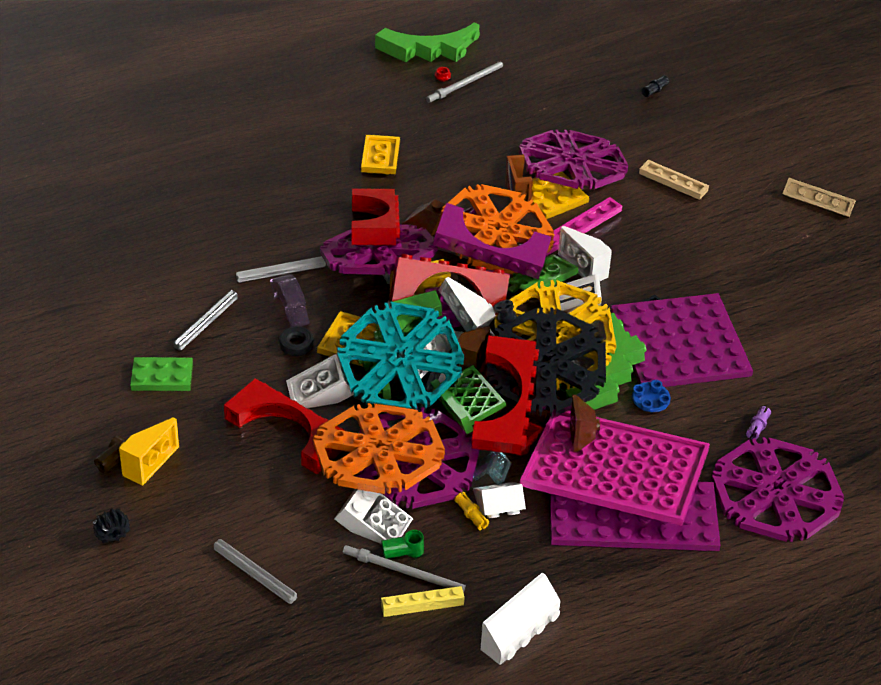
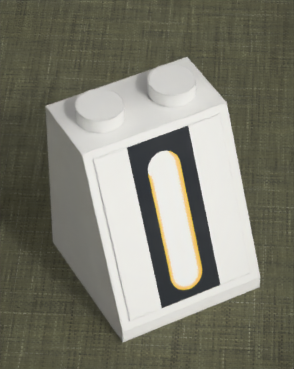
M599 274L566 283L601 297ZM565 294L559 297L561 310L566 313H570L584 304L582 300ZM599 320L594 321L591 325L598 327Z

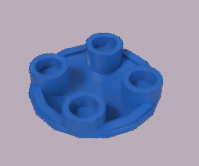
M659 380L637 384L633 387L632 392L634 404L646 412H660L670 404L671 397L669 391L662 386V382Z

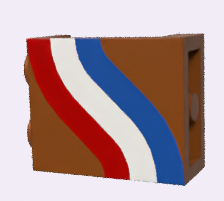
M524 154L507 156L506 189L520 192L521 196L525 194L524 200L529 202L532 198L533 180L532 177H523L525 156Z

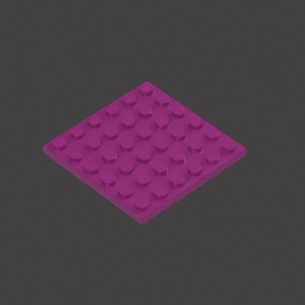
M719 293L611 305V313H614L617 319H621L624 330L628 331L631 337L637 335L640 342L643 341L646 346L645 361L632 365L639 384L659 380L662 382V386L669 387L751 377L753 375V369Z

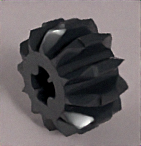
M120 509L104 511L102 515H97V519L93 521L94 534L102 543L109 542L111 544L115 540L119 541L121 537H125L126 533L130 531L129 519Z

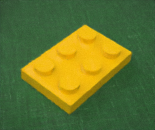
M366 135L361 172L396 175L400 137Z

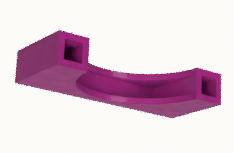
M446 203L432 245L539 279L551 236L534 231L531 238L520 246L512 248L490 246L478 240L467 229L463 220L464 208Z

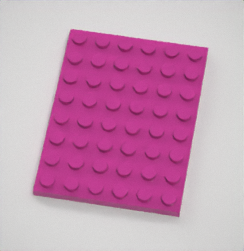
M554 409L553 416L549 418L520 479L522 487L671 524L683 525L709 451V443L596 417V419H600V430L596 431L595 440L580 451L573 452L569 428L571 411L568 410L556 416V410Z

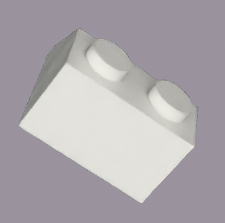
M509 482L473 488L480 512L483 515H487V518L500 517L499 513L507 512V515L519 514L520 510L526 509L523 487L520 483Z

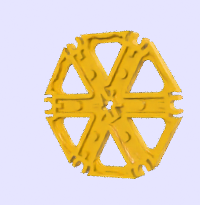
M551 280L549 287H545L543 281H541L539 289L537 282L510 299L513 302V310L516 312L517 317L525 312L516 310V308L530 298L539 299L540 307H543L545 314L550 313V308H553L554 315H556V308L561 310L559 299L561 295L565 294L582 300L584 304L568 314L589 324L597 320L603 322L606 335V366L611 362L612 356L607 355V353L615 354L616 341L610 307L608 308L607 304L599 306L601 297H598L597 294L556 280L557 287H555L554 281ZM496 315L494 319L495 328H497L498 325L502 324L498 322V315ZM529 320L512 328L514 331L531 337L527 340L537 341V324L535 321ZM558 321L556 324V333H558L556 345L579 335L581 329L566 321ZM592 351L583 355L594 360V365L587 369L589 371H595L598 368V354L596 351ZM536 378L532 379L531 382L536 384ZM556 378V390H559V384L565 383L567 389H570V384Z

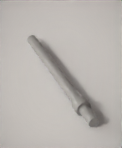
M499 61L444 89L440 88L435 93L427 96L426 101L430 103L436 99L440 100L446 97L447 94L502 68L503 63Z
M345 545L343 549L344 554L356 557L358 561L364 563L371 562L445 588L462 586L464 593L466 587L464 584L371 554V551L363 548L359 550Z

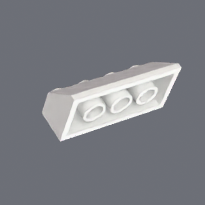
M544 573L538 575L482 624L480 650L499 665L506 660H510L519 648L525 647L534 635L540 634L545 626L551 621L554 622L560 614V599Z

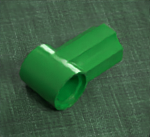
M410 530L405 536L381 540L384 558L388 559L408 555L412 558L420 557L424 553V536L422 532Z

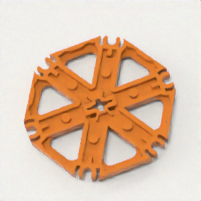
M477 184L475 190L471 186H468V189L465 187L448 202L456 206L465 198L470 201L477 215L463 212L464 223L470 232L477 233L474 237L490 246L495 244L499 248L517 247V242H527L535 231L551 236L547 253L553 247L554 231L536 202L532 205V199L529 202L524 200L525 194L521 196L520 192ZM494 194L509 197L512 199V202L498 213L488 195ZM445 206L442 207V210H441V213H440V220H441V217H442V214H443V211H444ZM527 213H534L542 227L535 228L517 223ZM460 254L459 258L462 259L465 255ZM468 257L467 263H472L471 266L486 267V269L490 270L499 269L504 270L505 273L518 274L517 272Z
M367 403L366 409L361 408L360 404H358L357 411L352 406L319 426L317 435L313 439V445L323 475L326 474L327 479L333 476V483H338V486L385 494V488L387 493L391 494V488L393 487L398 488V491L402 492V485L406 491L439 469L445 455V448L433 420L430 421L429 416L423 419V413L418 412V410L376 403L373 404V408L371 403ZM387 412L392 415H403L405 419L384 431L378 414ZM353 417L358 421L362 434L337 430L335 427L346 419ZM428 431L433 443L431 445H422L407 441L421 432ZM325 448L351 453L338 461H331L328 459ZM396 460L422 466L410 474H403L400 472ZM374 464L379 478L371 480L355 477L354 475Z

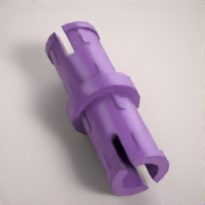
M765 406L760 407L756 416L751 419V426L746 432L748 438H750L751 434H754L751 440L754 438L757 440L759 434L767 425L766 421L771 415V410L768 408L764 413Z

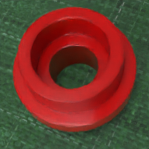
M447 67L437 68L435 78L442 82L451 78L450 70Z

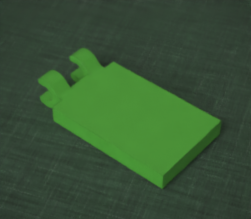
M552 254L545 258L539 279L514 273L513 277L509 278V284L512 286L508 288V291L511 293L517 292L518 289L524 291L537 282L540 289L541 281H543L545 287L550 286L551 280L556 285V280L562 282L578 274V267Z

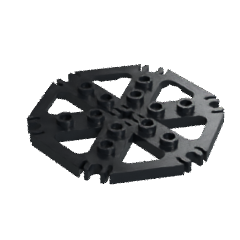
M540 307L539 314H537V308L516 317L514 321L502 323L494 329V334L498 337L526 340L512 333V328L529 320H533L537 324L536 349H539L538 361H534L533 365L537 366L535 377L536 397L532 400L531 412L529 413L536 416V409H538L539 417H542V412L548 410L550 417H552L554 409L556 410V416L571 409L572 397L563 401L556 397V378L582 390L577 396L584 402L596 398V395H599L600 389L595 386L604 387L606 383V341H604V337L595 338L599 335V330L595 326L557 308L556 315H554L553 308H550V313L545 314L543 307ZM558 321H566L581 329L582 332L579 335L556 345V324ZM592 351H596L598 354V368L595 371H589L571 362ZM543 359L550 360V363L543 362ZM487 363L486 380L490 385L496 384L497 386L493 388L501 398L516 406L521 396L510 390L519 386L516 379L505 369L498 370L494 364Z

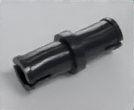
M662 75L657 80H652L649 85L642 89L643 96L649 97L651 94L661 91L662 87L669 84V78Z

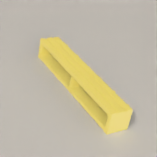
M462 586L381 598V608L384 617L464 605Z

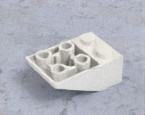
M355 489L334 518L350 532L380 544L381 540L402 537L413 520L410 515L383 494Z

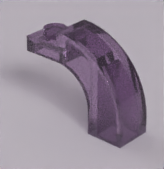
M289 274L271 279L270 282L275 298L280 297L290 327L309 325L310 321L305 307L306 301L296 278Z

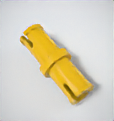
M465 492L459 493L454 501L462 508L466 518H470L478 530L485 529L489 524V520L480 512L479 506L473 503Z

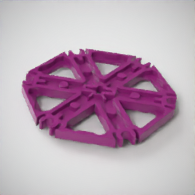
M553 130L526 138L520 144L518 151L519 155L524 154L525 156L524 166L527 172L529 171V174L536 173L535 177L540 180L578 189V186L580 189H583V186H588L589 189H592V186H594V189L621 180L625 177V173L627 174L629 166L620 148L616 147V144L610 145V141L604 138L569 130V132L564 130V133L555 130L554 133ZM552 141L556 143L557 147L542 143ZM575 141L590 145L578 148ZM529 156H535V158L546 160L537 163H531ZM612 156L616 162L602 159V157ZM568 169L573 180L553 174ZM590 171L601 173L607 177L597 180Z
M400 225V239H396V245H352V241L347 240L352 237V229L323 242L320 253L332 271L339 269V273L385 275V272L391 274V271L394 270L397 256H401V254L412 255V259L420 260V257L432 258L435 256L438 247L432 245L434 238L426 228L423 229L421 227L417 229L416 225ZM421 238L425 239V242L416 241ZM333 255H346V256L341 257V258H335ZM372 260H375L376 263H377V264H374V265H372V264H365V263H368V262H370V261H372Z
M424 407L420 408V412L423 413V419L429 416L430 421L433 420L435 425L443 423L458 433L457 437L441 440L445 448V455L442 461L469 456V461L465 472L459 473L442 462L439 469L427 476V478L443 488L440 491L420 494L417 491L419 482L406 491L402 485V492H399L398 488L393 487L391 488V494H388L385 488V494L383 495L392 502L395 499V505L397 506L399 502L405 501L406 508H409L411 502H413L412 509L454 500L459 493L462 494L463 490L461 488L468 491L469 486H472L480 453L479 449H472V432L466 434L457 422L439 410L436 416L435 409H432L429 414L424 413ZM389 413L378 415L384 431L390 428L387 424L389 421L405 418L403 415L398 416ZM428 431L421 432L407 441L422 445H431L433 443ZM396 460L400 472L403 474H410L422 466ZM371 464L354 476L376 480L372 476H377L374 464Z
M763 437L762 444L757 443L755 438L751 444L749 439L717 460L711 481L714 482V489L724 516L728 513V520L736 517L734 525L739 526L740 529L787 542V539L793 542L794 535L799 536L801 541L805 535L807 540L839 517L844 495L830 463L825 464L826 458L817 460L819 453L814 452L812 449L769 437L768 441ZM783 449L788 452L797 453L802 458L782 471L774 450ZM745 452H749L752 454L759 472L735 466L732 461ZM818 473H824L831 490L822 491L802 484ZM724 484L751 491L752 493L740 501L734 502L729 499ZM796 505L821 511L824 514L814 521L807 523L802 520ZM773 506L780 526L758 522L754 518Z

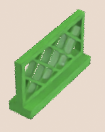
M474 365L463 370L461 376L453 383L456 386L449 387L438 398L466 434L473 432L472 425H474L475 421H481L507 406L501 396ZM472 373L474 374L472 378H466ZM438 379L430 382L433 390L441 384ZM462 384H468L467 387H461ZM474 384H481L480 387H473ZM457 393H464L462 397H456ZM470 393H476L475 396H469ZM482 393H489L488 396H481ZM465 402H472L470 406H464ZM478 402H485L483 406H476ZM490 402H498L493 406H489ZM473 412H480L477 415L471 417Z

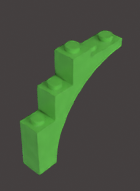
M474 22L456 32L435 36L408 35L384 28L375 35V48L404 62H407L415 55L429 62H432L440 55L457 62L465 56L466 48L479 38V24Z
M436 290L393 301L395 303L434 308V311H439L438 317L442 316V304ZM402 314L397 316L404 337L422 321V318ZM375 324L374 339L376 342L384 343L379 328ZM358 360L359 365L362 364L365 371L373 369L378 364ZM389 383L378 393V395H382L383 399H391Z
M611 313L616 350L615 354L609 353L612 359L609 365L606 366V383L604 387L595 386L600 389L599 395L585 402L594 410L618 402L617 393L620 392L618 386L631 381L632 365L645 361L646 346L644 342H640L637 335L631 337L629 332L624 330L621 319H617L614 313ZM576 387L567 389L566 399L581 393L582 390Z

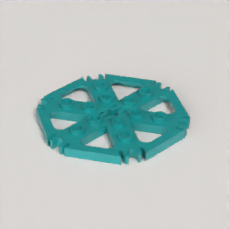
M386 302L384 303V310H379L376 305L375 313L371 307L341 336L340 345L346 347H338L337 357L351 394L353 392L355 397L360 393L364 394L361 397V402H366V405L371 403L372 406L376 403L417 410L418 403H422L424 408H427V400L431 406L461 376L462 367L456 365L464 364V354L449 319L447 321L446 316L442 319H437L439 316L438 310L434 311V308L390 302L392 309H389V304ZM402 314L422 318V321L404 337L397 316ZM374 323L378 326L384 343L357 339L356 336L368 324ZM438 334H444L447 337L452 352L446 353L423 348ZM397 354H404V358H397ZM355 359L378 363L360 381L354 378L349 365ZM417 369L443 373L446 379L433 392H427ZM397 375L405 394V399L403 401H393L379 398L378 393Z

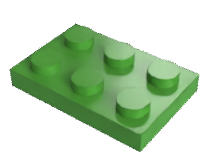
M134 357L131 391H191L193 358Z

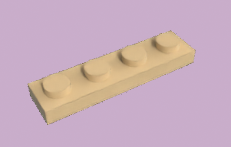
M647 160L639 171V174L699 200L707 193L709 188L707 184L650 160Z
M788 178L783 191L785 196L850 217L856 202L854 199L792 178Z

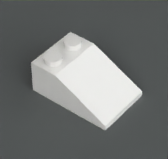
M562 226L558 255L577 266L578 274L582 278L594 274H599V281L608 278L612 254L609 246L597 238Z
M449 277L444 280L438 290L466 332L489 326L496 316L494 307L490 303L488 304L484 298Z
M337 353L286 380L290 398L305 408L339 403L354 395L353 392L351 394Z

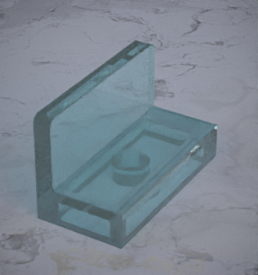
M493 451L479 461L473 479L476 481L488 473L494 482L499 485L505 481L511 462L503 452Z

